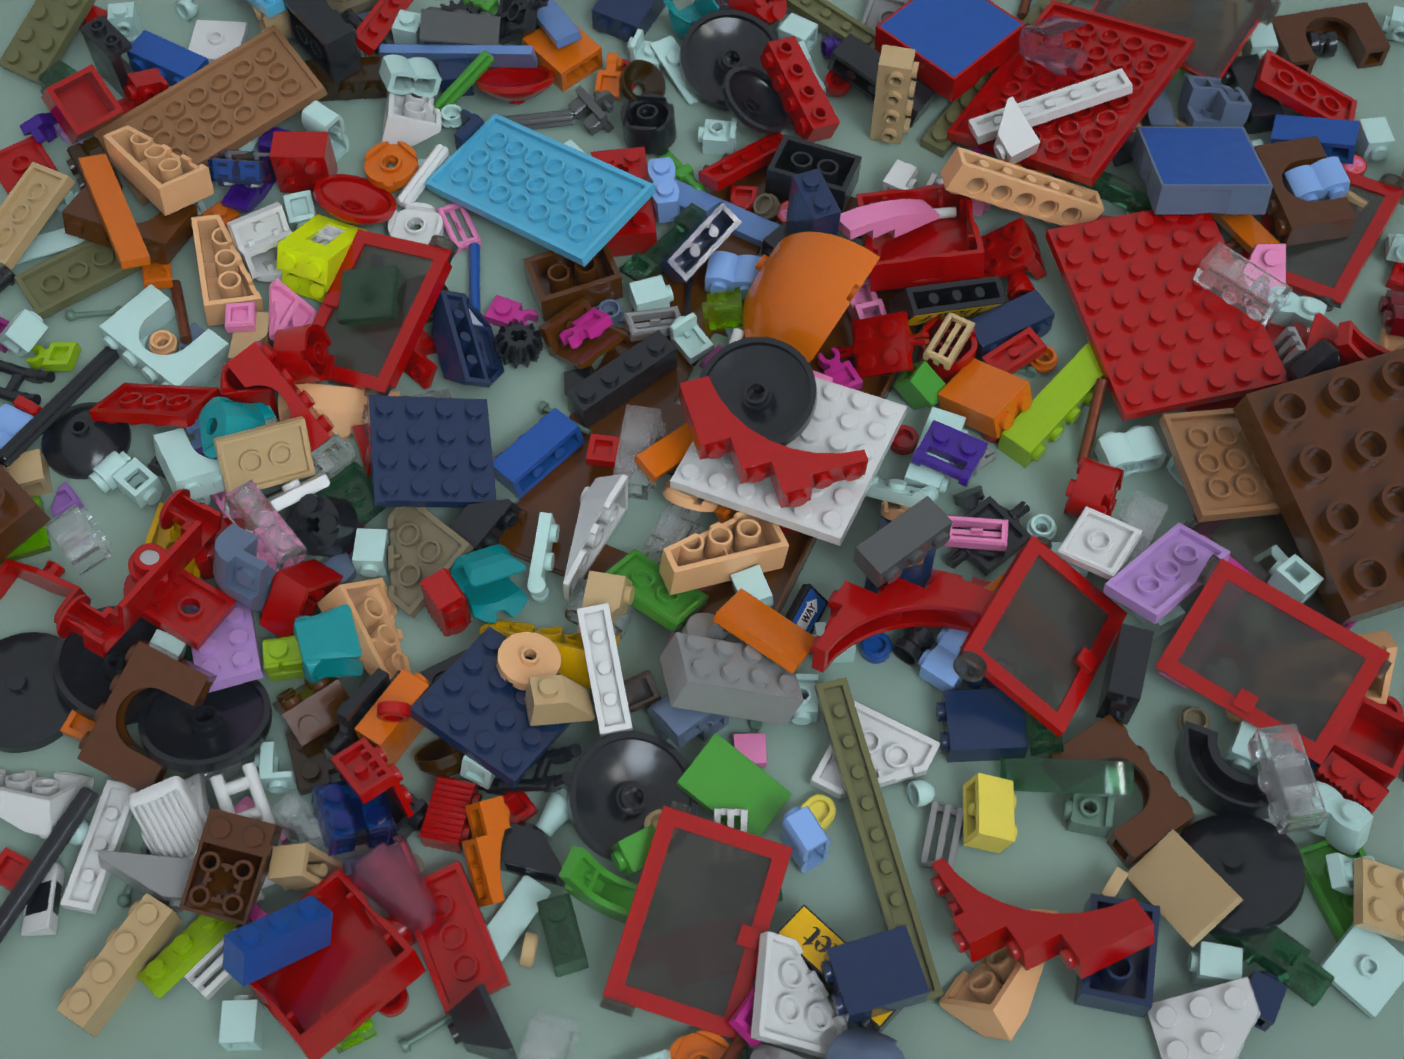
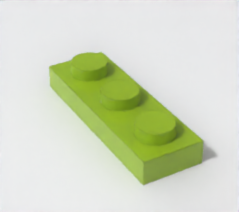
M200 914L137 977L160 1000L237 923Z

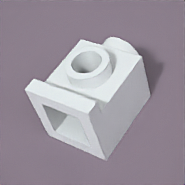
M897 159L883 180L882 191L916 189L918 180L915 179L918 174L917 167Z

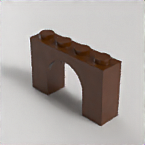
M1367 2L1270 17L1268 23L1273 25L1279 45L1276 54L1310 74L1317 58L1306 38V32L1317 31L1318 34H1323L1325 31H1335L1337 40L1346 46L1358 69L1383 65L1391 47Z
M1317 136L1254 146L1273 184L1266 211L1268 215H1271L1275 223L1276 234L1281 237L1286 246L1350 235L1357 217L1347 197L1316 202L1305 201L1292 195L1283 185L1284 173L1288 170L1302 165H1311L1327 157Z
M86 185L62 211L65 233L113 248L89 188ZM191 204L167 216L160 211L154 218L136 223L150 255V261L168 265L193 235V228L190 227V224L192 223L191 217H198L196 205Z
M138 641L137 644H133L125 656L127 664L122 674L118 673L112 680L109 687L112 693L107 702H103L94 715L96 723L92 731H88L81 739L78 747L81 752L77 757L78 760L139 791L163 781L168 769L153 761L144 748L136 744L128 733L126 712L133 698L145 689L157 688L192 706L202 705L217 675L150 641Z
M1108 714L1051 752L1045 762L1044 767L1064 791L1092 772L1102 769L1120 771L1137 784L1143 798L1142 811L1115 829L1106 842L1127 869L1141 860L1172 829L1180 833L1190 825L1196 816L1187 799L1175 792L1166 774L1154 767L1150 762L1147 752L1132 741L1128 736L1126 727L1120 721H1116L1111 714Z

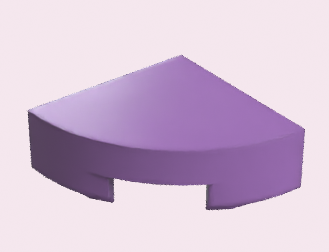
M65 482L57 489V495L51 510L56 521L59 523L82 509L84 505L69 484Z

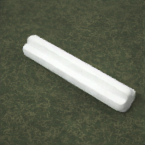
M437 144L398 195L397 201L400 207L405 208L406 204L415 202L426 187L425 181L449 156L446 146Z

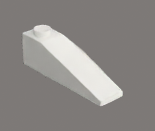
M387 90L382 142L388 141L390 145L398 144L397 141H400L412 147L438 134L441 131L442 113L439 108L434 107V98L420 97L414 93L397 95Z
M624 474L598 477L591 487H585L581 494V505L563 581L564 599L568 601L628 509V476Z
M0 769V818L24 832L37 834L40 838L47 839L82 787L92 789L94 777L69 772H55L54 777H37V770H26L24 773L6 775V770Z

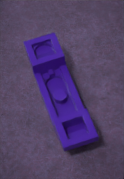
M273 127L265 132L257 144L259 153H270L274 131L289 130ZM275 173L261 181L241 180L239 184L231 185L221 201L222 206L243 212L251 211L261 203L275 184ZM262 182L261 187H251V183Z

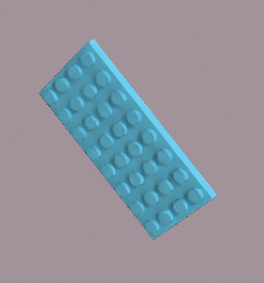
M496 113L425 181L429 191L584 267L656 193L654 184Z

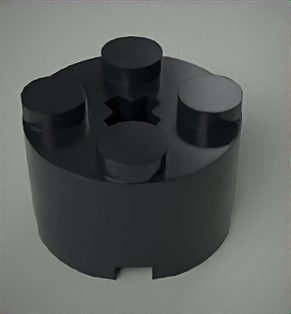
M646 93L638 95L637 100L631 103L628 100L622 106L621 121L627 148L645 147V154H656L659 156L668 153L669 147L672 146L677 137L674 106L672 103L670 105L667 102V98L662 95Z
M306 494L292 506L288 517L284 520L283 527L288 534L290 542L299 552L311 556L331 557L346 553L354 545L358 515L352 504L343 498Z

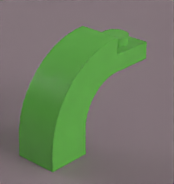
M572 845L559 873V877L566 883L564 889L588 907L625 924L638 884L611 873L601 866L584 848ZM658 888L654 890L642 930L660 934L673 903Z

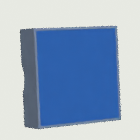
M1137 126L1131 156L1139 176L1146 184V194L1155 214L1194 215L1219 213L1226 215H1265L1273 184L1244 127Z

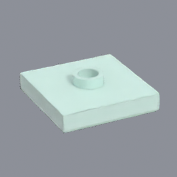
M1353 922L1316 970L1369 1018H1375L1404 981V956L1381 935L1355 927Z

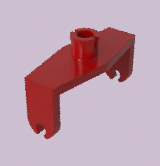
M7 558L0 566V599L3 598L17 577L51 593L66 597L55 613L54 623L56 624L63 608L72 599L86 594L79 586L61 579L60 577L65 573V569L51 560H48L43 570Z

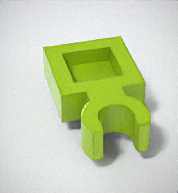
M51 342L48 349H44L41 345H34L31 350L36 357L26 358V362L33 369L44 367L46 371L52 372L73 371L82 348L77 342Z

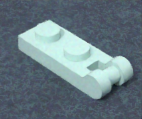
M876 474L866 496L912 507L926 496H929L935 502L938 498V491L932 485H927L920 489L906 485L907 482L904 480L889 479L888 481L880 479L879 475Z
M540 512L527 582V588L533 600L539 604L545 603L550 597L546 580L548 571H553L555 555L551 552L553 542H558L560 531L559 525L555 523L552 513Z

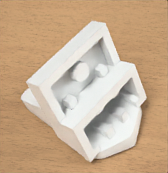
M276 202L227 222L233 244L237 252H239L251 278H255L260 282H273L278 278L282 282V270L277 269V243L292 233L282 205Z
M200 773L187 779H182L180 776H172L129 796V808L141 828L142 838L151 855L187 859L195 858L211 808L208 804L206 780Z

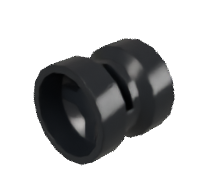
M1317 31L1306 32V38L1315 56L1334 57L1338 44L1335 31H1325L1323 34H1318Z
M924 626L906 628L903 638H898L891 646L892 651L902 662L910 666H916L922 656V652L930 649L935 642V638Z

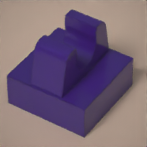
M51 112L36 114L19 126L24 136L33 135L39 144L46 140L50 143L58 138L54 127L58 122Z

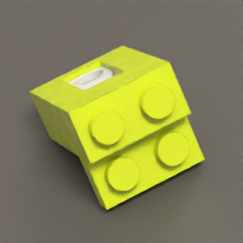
M317 214L277 243V269L282 270V282L296 294L323 302L358 229H364ZM366 245L364 246V249L359 259H361L365 255Z

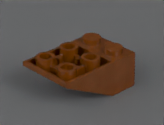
M210 808L179 909L247 925L269 872L273 846H278L283 827Z

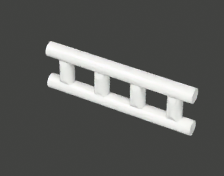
M254 762L243 765L242 769L245 776L225 783L223 774L210 778L220 810L236 814L230 795L249 789L255 807L237 815L276 824ZM281 838L279 839L278 846L283 845ZM268 874L262 889L276 884L268 879ZM262 889L256 903L265 899Z

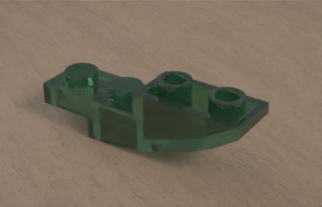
M1278 927L1249 936H1226L1209 932L1223 945L1243 948V960L1250 965L1255 961L1267 972L1277 976L1281 983L1287 985L1291 991L1312 1007L1319 1003L1335 979L1333 975L1308 957L1311 950Z

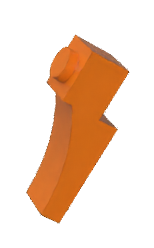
M501 795L465 806L473 839L462 841L461 843L479 907L505 901L501 882L500 856L505 829L511 828L509 822V808L504 803L503 796Z

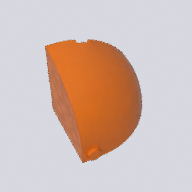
M800 232L783 238L775 246L769 257L763 254L755 266V269L759 272L748 289L743 305L742 319L745 338L768 337L781 340L797 349L810 363L880 257L855 242L827 233Z

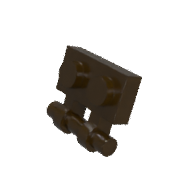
M339 723L329 729L327 734L316 737L304 746L299 744L292 732L286 733L297 787L301 796L326 789L328 786L333 787L330 775L338 773L331 760L327 761L324 749L338 735L340 731Z

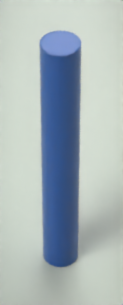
M471 243L469 245V303L480 311V245L478 243Z

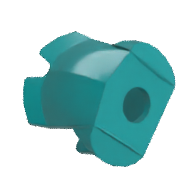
M663 0L664 4L668 7L673 31L682 40L689 28L699 18L720 10L714 0H695L694 3L679 11L672 0Z
M221 396L214 397L203 407L198 417L203 453L211 459H217L213 438L266 425V420L275 417L274 412L262 402L241 403Z
M496 544L458 556L452 564L451 576L467 597L474 618L482 622L496 624L497 613L500 611H504L510 618H514L529 600L523 590L510 580L512 575L524 572L526 566L513 557L509 549L503 545Z
M344 604L312 617L305 615L295 619L294 634L298 642L304 676L309 683H317L324 678L362 676V661L353 659L359 658L362 652L349 605Z

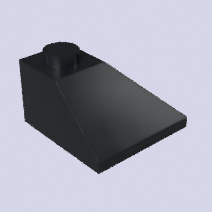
M484 983L477 986L449 1011L453 1023L447 1026L455 1044L463 1042L467 1052L488 1059H518Z

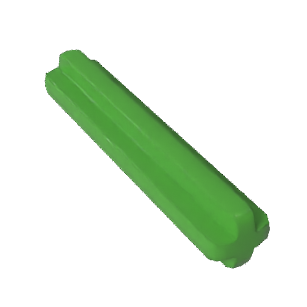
M482 51L434 102V107L439 108L441 111L444 106L455 104L494 63V57L488 51Z

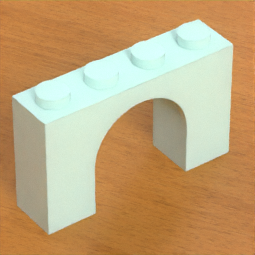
M152 284L99 326L105 337L102 339L103 343L121 353L122 358L129 366L140 368L141 373L151 383L156 381L160 385L204 387L222 371L223 364L229 362V343L209 328L185 349L177 353L159 355L147 350L151 335L176 317L170 298Z
M275 416L266 420L265 424L276 423L278 420ZM183 428L153 435L156 458L173 493L180 489H188L190 491V498L194 500L224 491L218 460L207 458L197 453Z

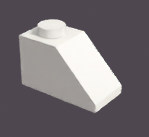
M1012 96L1007 99L994 144V152L999 160L1016 164L1037 153L1040 140Z

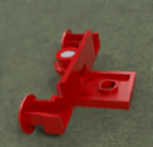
M188 489L175 491L168 497L161 508L159 524L164 530L177 524L181 527V537L167 550L153 543L143 544L136 548L128 561L129 574L124 583V598L114 609L107 606L100 612L90 606L91 599L86 595L72 599L63 608L56 624L58 636L60 638H67L75 632L83 637L85 648L103 658L141 617L198 651L236 607L235 599L184 570L190 561L221 529L222 513L205 503L201 505L192 500ZM187 605H195L199 608V611L194 614H186L182 611V608Z

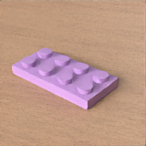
M1178 522L1106 582L1103 593L1153 624H1156L1212 575L1221 559L1229 561L1231 551Z
M236 601V607L197 651L191 647L193 663L217 675L208 693L264 678L253 611ZM195 605L186 606L187 614H194L199 611V608Z

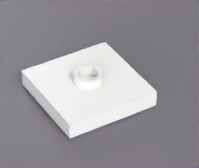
M196 20L189 50L206 57L210 64L246 42L249 30L247 22Z
M326 474L310 476L302 481H299L297 478L282 485V491L261 500L260 503L264 511L278 512L300 501L306 494H314L328 487L330 482Z
M1086 506L1058 549L1057 555L1071 564L1110 580L1121 571L1142 537V530Z

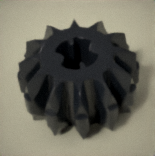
M522 319L519 324L509 321L507 327L500 326L498 334H496L494 339L497 358H503L504 365L513 363L515 369L519 364H523L528 368L530 361L537 362L539 354L543 351L540 331L535 330L533 323L524 325Z

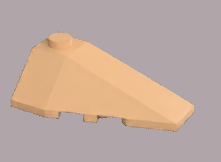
M310 383L295 384L301 392L305 390L315 401L313 407L319 415L325 414L334 425L332 431L336 435L335 440L340 439V441L350 438L349 435L353 434L354 426L368 424V395L401 396L400 391L387 390L383 394L375 390H361L355 387ZM278 392L279 420L284 421L290 419V410L286 400Z
M383 578L340 584L317 603L321 613L344 604L350 606L362 655L355 659L362 661L363 668L370 676L378 668L389 673L390 679L398 670L401 671L402 669L412 674L408 656L402 653L401 649L402 629L396 627L394 616L398 613L396 604L389 599L388 588Z
M1030 909L1031 911L1059 913L1056 910ZM1006 947L980 959L981 963L970 973L965 970L961 972L950 985L939 1004L944 1010L983 1037L1011 1041L1028 1015L1045 962L1026 971L1019 960L1013 961Z

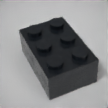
M283 0L294 42L334 84L362 70L360 64L362 56L355 40L357 33L350 23L347 24L342 19L337 9H332L326 0Z
M785 134L767 168L765 193L789 200L792 176L819 168L841 213H843L857 185L862 156Z

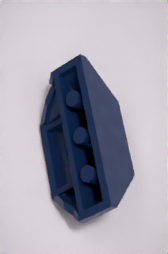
M441 290L436 301L432 337L443 377L463 385L489 388L505 372L501 358H497L495 337L492 327L480 311L469 303L470 299L465 293Z

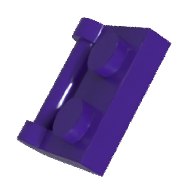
M933 420L921 444L916 449L911 463L919 467L922 464L958 480V484L967 487L987 450L988 443ZM930 452V453H932V454H934V455H937V456H939V457H941V458H943V459H946V460H948V461H950V462H953V463H955V464H957V465H959V466H962V467H964V470L961 469V468H959V467H956V466H954V465H952V464H949V463H947V462H945V461H943V460H940V459H938V458H936V457H933V456H931V455H929V454H927V453Z

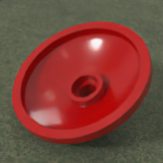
M537 66V68L495 67L487 69L476 81V86L482 92L496 99L509 101L510 104H522L525 100L534 98L547 90L554 83L555 75L552 70L542 66Z
M332 174L320 178L314 186V197L321 208L336 219L351 225L381 224L391 219L396 210V201L390 192L372 185L368 179L348 174Z

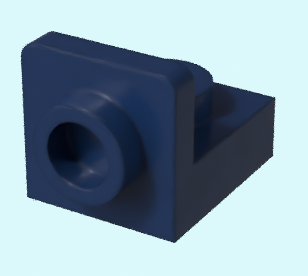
M466 109L460 112L462 126L454 134L457 150L484 124L479 115L472 114Z

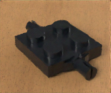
M500 0L497 14H495V16H500L499 44L505 45L534 33L537 26V11L542 7H546L548 0Z
M989 496L962 516L1008 520L1007 550L958 548V551L946 559L948 565L955 569L967 559L973 562L986 576L1017 553L1030 539L1031 535L1019 522V519L1030 511L1028 504L1025 505L1026 502L1021 501L1013 509L1008 510L1000 506ZM952 527L953 529L971 530V528ZM983 529V531L1001 532V530Z
M378 668L370 677H366L361 682L359 689L349 699H345L340 704L336 712L340 731L333 741L326 746L330 754L336 755L343 748L346 749L359 740L354 728L401 672L400 670L390 679L389 673Z

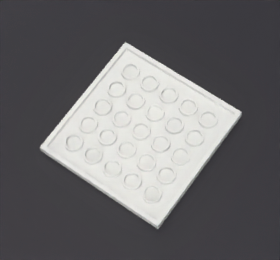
M815 377L817 404L813 417L806 429L795 440L785 446L813 453H845L865 450L868 464L865 475H862L857 480L838 481L823 489L813 488L811 500L802 506L781 508L770 476L757 483L746 482L740 484L730 453H726L717 459L706 458L700 460L694 442L690 445L672 476L670 487L841 546L907 414V406Z

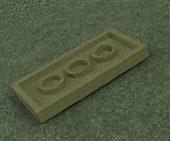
M36 0L2 55L0 66L44 87L96 0Z
M86 240L14 276V279L35 312L44 320L141 270L142 266L121 269L113 248Z

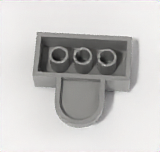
M697 613L692 615L685 624L682 633L675 632L660 656L671 707L786 726L804 701L795 672L791 674L751 646L745 645L742 640L712 621L715 616L714 614Z

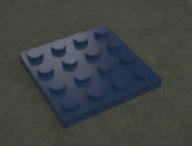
M368 395L367 410L373 506L465 508L468 504L497 501L487 399Z
M489 626L412 705L410 717L503 782L515 788L571 723L530 726L525 703L526 691L513 687V684L507 679L505 682L500 677L496 667L498 649L507 638Z

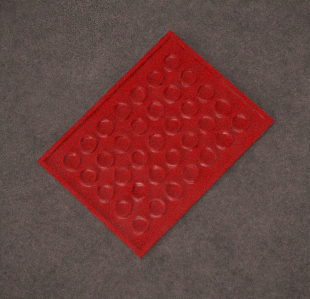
M1052 0L1025 33L1022 48L997 68L947 131L948 140L972 148L976 146L983 149L984 152L996 155L994 152L996 139L978 145L969 129V119L1005 108L1007 99L1012 96L1016 103H1020L1122 68L1133 84V93L1033 126L1032 129L1040 140L1037 153L1018 162L1092 187L1193 51L1195 39Z
M1152 209L1047 230L1045 238L1103 377L1108 380V389L1122 421L1242 397L1245 394L1287 382L1286 370L1211 213L1166 215L1155 214Z

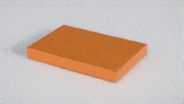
M742 588L716 612L712 620L791 674L811 654L810 648L815 639V636Z

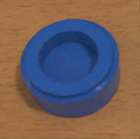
M885 633L873 635L861 641L860 653L870 663H883L890 657L892 642Z

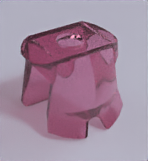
M1051 17L1023 27L1019 37L1021 56L1028 61L1044 66L1048 71L1056 75L1067 76L1065 68H1070L1076 72L1080 71L1089 54L1080 49L1066 48L1064 46L1063 33L1084 26L1087 22L1073 18ZM1037 34L1045 37L1044 42L1040 46H1037L1035 42Z

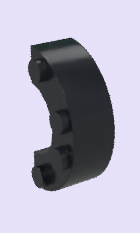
M1189 721L1185 722L1176 740L1175 760L1184 785L1202 805L1219 815L1242 814L1263 820L1274 817L1286 810L1296 800L1314 773V770L1281 758L1276 767L1267 774L1257 776L1242 774L1231 768L1221 757L1217 746L1218 733Z

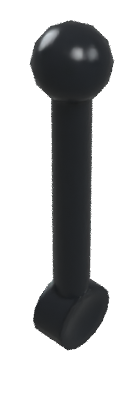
M693 276L683 283L686 287L685 314L683 316L690 314L691 287L694 285Z

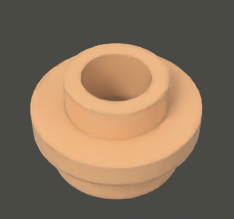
M158 330L150 337L149 349L154 354L169 355L173 354L178 348L176 336L167 330Z

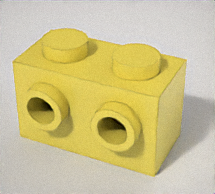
M977 773L963 785L964 846L999 854L1015 842L1017 826L1015 824L1014 809L1017 799L1014 794V782L1012 780Z

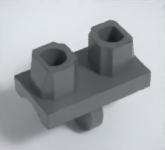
M579 85L575 89L578 97L568 105L575 117L579 120L590 111L591 114L581 122L591 135H594L602 128L608 133L612 131L614 127L608 121V117L604 112L611 113L614 110L612 106L615 100L614 95L610 91L600 92L597 90L593 93L595 97L593 100L583 87Z

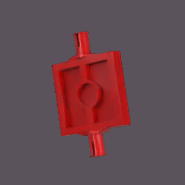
M901 311L851 321L852 345L839 347L838 350L839 352H845L840 353V359L854 357L856 372L861 379L913 370L912 353L914 346L928 344L930 339H926L929 337L926 331L912 334L909 328L908 312Z

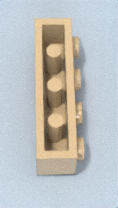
M890 45L882 46L878 64L870 140L901 145L903 134L908 135L911 118H906V116H911L914 102L909 97L914 98L916 81L911 79L917 78L919 62L914 61L916 49Z
M146 893L141 900H137L130 907L128 917L122 925L109 934L105 947L98 956L93 957L85 965L83 975L77 983L64 992L60 999V1005L56 1010L69 1021L96 1038L140 980L137 975L159 955L183 921L173 909Z

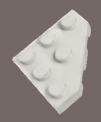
M854 701L879 786L884 787L926 775L941 743ZM830 743L811 778L810 785L841 799L845 798L846 794Z
M770 931L761 933L751 1038L825 1059L834 1039L847 1030L848 1025H846L842 1015L838 1016L826 998L829 993L815 970H809L801 956L803 950L797 940Z
M1248 977L1152 1003V1008L1148 1012L1162 1059H1237L1252 1026H1255L1261 1014Z

